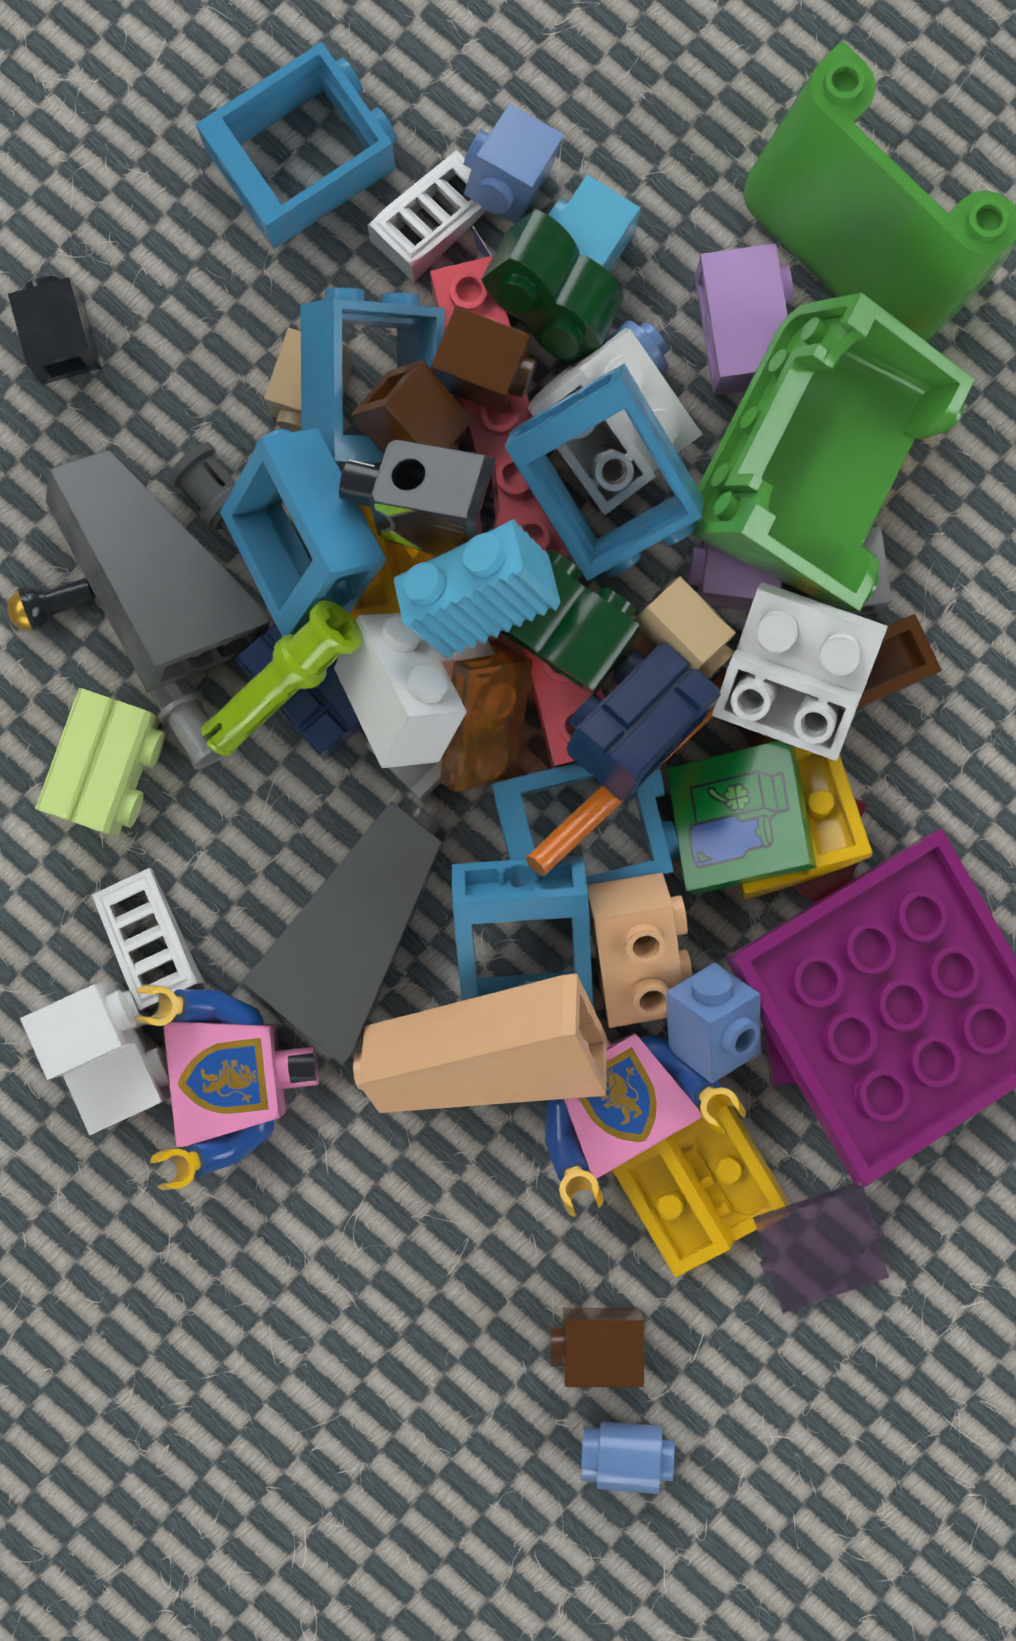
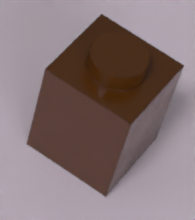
M455 306L432 362L431 370L450 393L506 414L513 395L522 399L525 397L531 384L537 361L528 358L530 334Z
M423 360L387 371L350 415L383 454L387 444L393 440L458 450L460 444L456 439L473 420Z
M563 1308V1327H551L550 1361L551 1367H563L565 1387H644V1319L640 1308Z

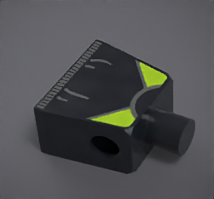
M393 440L387 444L380 467L351 459L346 462L339 485V498L371 507L377 533L383 539L438 556L471 540L478 534L494 529L499 514L495 457Z

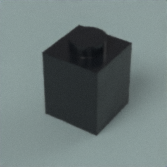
M55 276L39 277L26 283L23 290L8 293L27 367L42 385L102 369L84 300L70 277L63 279Z

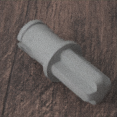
M185 678L149 692L161 710L157 718L162 725H170L191 759L194 769L205 768L223 757L215 753L205 743L218 731L215 730L208 737H202L201 735L202 725L210 719L202 707L205 699L201 692H193Z

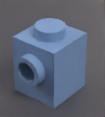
M509 103L491 133L488 134L480 130L471 143L463 165L471 169L463 195L479 203L488 212L498 214L516 224L523 218L549 176L564 134Z
M717 963L711 964L666 991L669 1048L679 1059L712 1084L761 1053L760 993Z

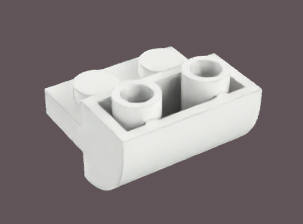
M629 328L623 329L575 367L570 365L563 370L528 405L529 412L532 416H535L625 363L677 453L702 435ZM624 409L556 448L604 515L654 479L656 475L653 471L659 468Z
M761 582L753 599L737 649L731 657L720 690L721 695L715 704L712 716L837 761L888 626Z

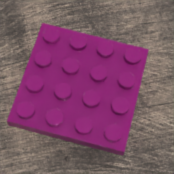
M943 829L928 833L725 957L735 977L760 993L761 1022L855 1186H868L1016 1088V956Z

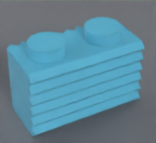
M515 519L486 533L478 534L471 540L426 562L419 563L394 578L403 624L439 654L448 659L452 658L454 652L462 654L466 646L474 649L478 641L486 643L489 635L497 638L501 630L509 633L512 625L521 627L525 619L532 622L536 614L544 616L548 608L556 611L561 603L548 554L545 550H542L539 544L535 543L533 538L530 539L527 531L524 532L521 525H517Z

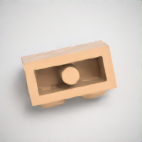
M663 872L587 885L589 915L599 987L609 1028L667 1018L666 991L693 976L687 949L678 951L677 936L688 934L687 918L682 896L670 897Z

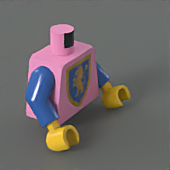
M143 985L138 988L137 993L155 994L159 999V1008L151 1017L135 1016V1018L140 1023L164 1026L176 1147L188 1146L186 1151L179 1148L159 1151L152 1156L150 1163L161 1162L168 1158L172 1159L177 1167L176 1177L171 1182L162 1183L157 1187L161 1190L180 1189L189 1185L194 1175L202 1176L240 1162L272 1135L275 1119L280 1118L286 1113L284 1089L319 1084L317 1054L315 1047L279 1050L276 1024H264L263 1017L257 1008L220 990L178 989L173 992L169 988L156 985Z
M631 1031L611 1043L607 1039L606 1096L546 1100L545 1144L557 1177L561 1181L559 1191L566 1211L571 1216H577L571 1201L575 1193L581 1190L591 1191L594 1194L598 1208H600L603 1204V1195L596 1180L597 1178L701 1117L704 1118L713 1132L718 1135L726 1134L725 1131L715 1120L718 1110L724 1106H733L745 1118V1108L731 1090L722 1088L718 1081L712 1084L679 1059L669 1048L668 1041L658 1035H647L639 1038Z

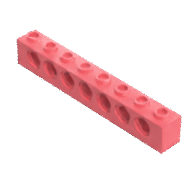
M492 256L430 271L435 307L445 308V330L455 306L510 326L507 312L492 299L481 280L493 258ZM527 393L523 399L513 395L506 414L458 396L460 405L473 419L466 427L472 453L495 457L499 498V514L495 528L515 519L517 525H521L523 531H527L530 539L533 538L542 550H545L546 553L549 550H553L569 560L565 544L505 449L511 430L533 417L528 410L530 403ZM521 647L551 769L576 763L566 750L575 730L569 724V721L591 694ZM601 687L596 694L602 700H604V695Z

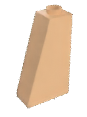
M578 974L561 975L364 1026L362 1051L356 1052L353 1061L354 1080L357 1088L364 1091L379 1113L606 1096L607 1036Z

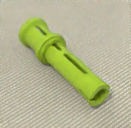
M327 600L319 601L310 611V620L294 635H284L277 641L274 646L273 660L217 714L202 725V737H208L215 730H218L211 739L205 742L207 746L219 755H232L240 744L299 689L317 687L323 682L327 675L326 669L342 654L354 653L363 642L362 633L353 617L334 602Z

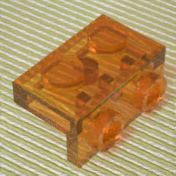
M489 640L496 655L453 662L451 681L467 712L442 756L439 782L454 792L487 786L517 777L520 751L523 746V728L528 692L531 687L533 660L499 640Z

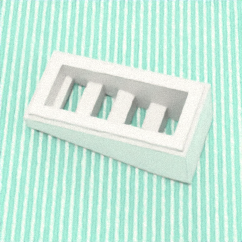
M457 150L390 203L367 225L370 241L413 282L487 211L472 199L468 202L448 183L450 179L457 175L467 184L471 169L463 165L465 158ZM438 191L458 210L452 216L432 199ZM421 208L440 224L434 231L416 215ZM405 224L422 239L416 246L399 231Z
M152 868L143 870L92 894L126 983L139 1011L147 1010L159 1004V999L155 994L137 993L138 988L143 985L162 986L174 992L178 989H191L204 983ZM145 890L149 900L148 903L118 916L114 904ZM150 915H155L158 922L157 926L128 938L125 927ZM164 937L168 948L139 961L134 950ZM173 960L177 972L150 984L145 973Z

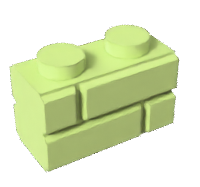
M79 688L35 809L119 837L122 826L131 828L138 817L143 802V792L136 790L144 765L150 768L154 767L164 744L165 732L157 730L160 723L157 718L158 716L144 709Z

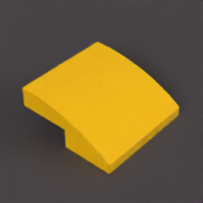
M796 747L817 868L740 884L739 889L743 901L813 880L872 856L873 852L840 754L837 761Z
M733 1106L720 1108L715 1116V1120L726 1134L718 1135L713 1132L704 1118L701 1117L612 1170L675 1278L730 1250L734 1241L790 1212L791 1203Z

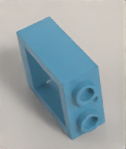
M322 41L196 123L205 151L273 250L396 169L393 144L398 139L391 123L380 108L376 107L372 111L368 109L359 96L363 88L349 62L344 57L335 61ZM324 91L364 151L284 204H281L241 145Z
M328 288L325 289V300L300 304L302 430L318 427L336 464H346L351 459L371 465H381L384 454L369 436L343 435L342 324L397 329V368L423 360L431 369L432 362L445 333V308L420 306V295L413 293L381 294V302L365 301V290Z
M625 363L516 426L510 432L505 445L506 451L587 581L603 572L608 577H612L626 571L641 558L639 552L659 541H662L665 546L681 541L698 527L696 521L703 518L704 498ZM624 409L675 496L597 539L546 454Z
M318 427L295 432L279 429L260 438L220 511L282 637L288 634L294 635L310 620V611L319 601L327 600L334 602L350 613L387 561L358 504L339 498V485L342 473ZM282 502H284L300 536L302 537L313 559L312 562L310 561L293 525L291 524L281 504Z
M576 762L492 783V792L509 860L526 859V856L534 850L521 796L596 778L597 776L589 774ZM659 768L634 792L651 861L587 876V885L663 872V875L674 872L671 860L680 858L679 844L672 821L661 823L655 798L665 796Z
M584 855L565 856L544 877L535 873L528 865L526 859L452 864V905L462 1001L561 975L578 974L593 1006L589 904ZM571 918L574 971L477 978L473 924Z

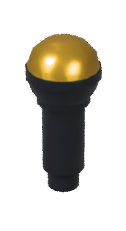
M87 578L46 591L24 587L12 594L8 601L7 610L9 618L16 627L24 631H37L50 619H53V615L94 602L96 595Z

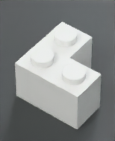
M401 613L358 615L356 623L362 633L363 642L354 653L342 654L338 658L334 669L381 768L439 762L467 712L465 708H469L497 658L488 639L486 643L478 641L474 649L466 646L462 654L454 652L452 658L448 659L407 628L402 622Z
M122 982L93 984L20 1018L46 1079L64 1077L89 1135L171 1098V1092L168 1088L170 1083L167 1058L159 1047L151 1050L141 1027L146 1024L138 1022L135 1016L147 1017L146 1011H139L130 990L125 991Z

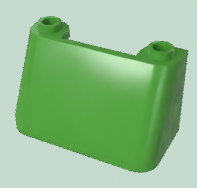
M842 40L819 62L748 173L743 193L745 205L750 213L836 297L862 292L928 343L994 277L1016 247V206L1001 194L984 190L971 193L947 213L855 124L871 105L876 83L874 74L867 63Z
M862 292L810 302L797 307L786 317L776 331L698 485V489L704 498L703 518L696 521L698 527L691 534L704 543L835 608L844 611L860 612L864 603L875 592L879 582V560L874 553L863 548L862 545L915 439H924L935 436L938 433H945L957 424L964 412V401L975 379Z

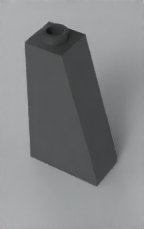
M110 450L91 456L86 454L72 455L62 460L55 468L50 469L45 501L147 693L237 658L256 639L266 633L271 623L266 611Z
M392 801L388 804L242 981V983L342 1065L348 1062L358 1048L364 1033V1026L369 1022L443 848L442 842L434 836V833L441 825L413 802H410L404 811Z

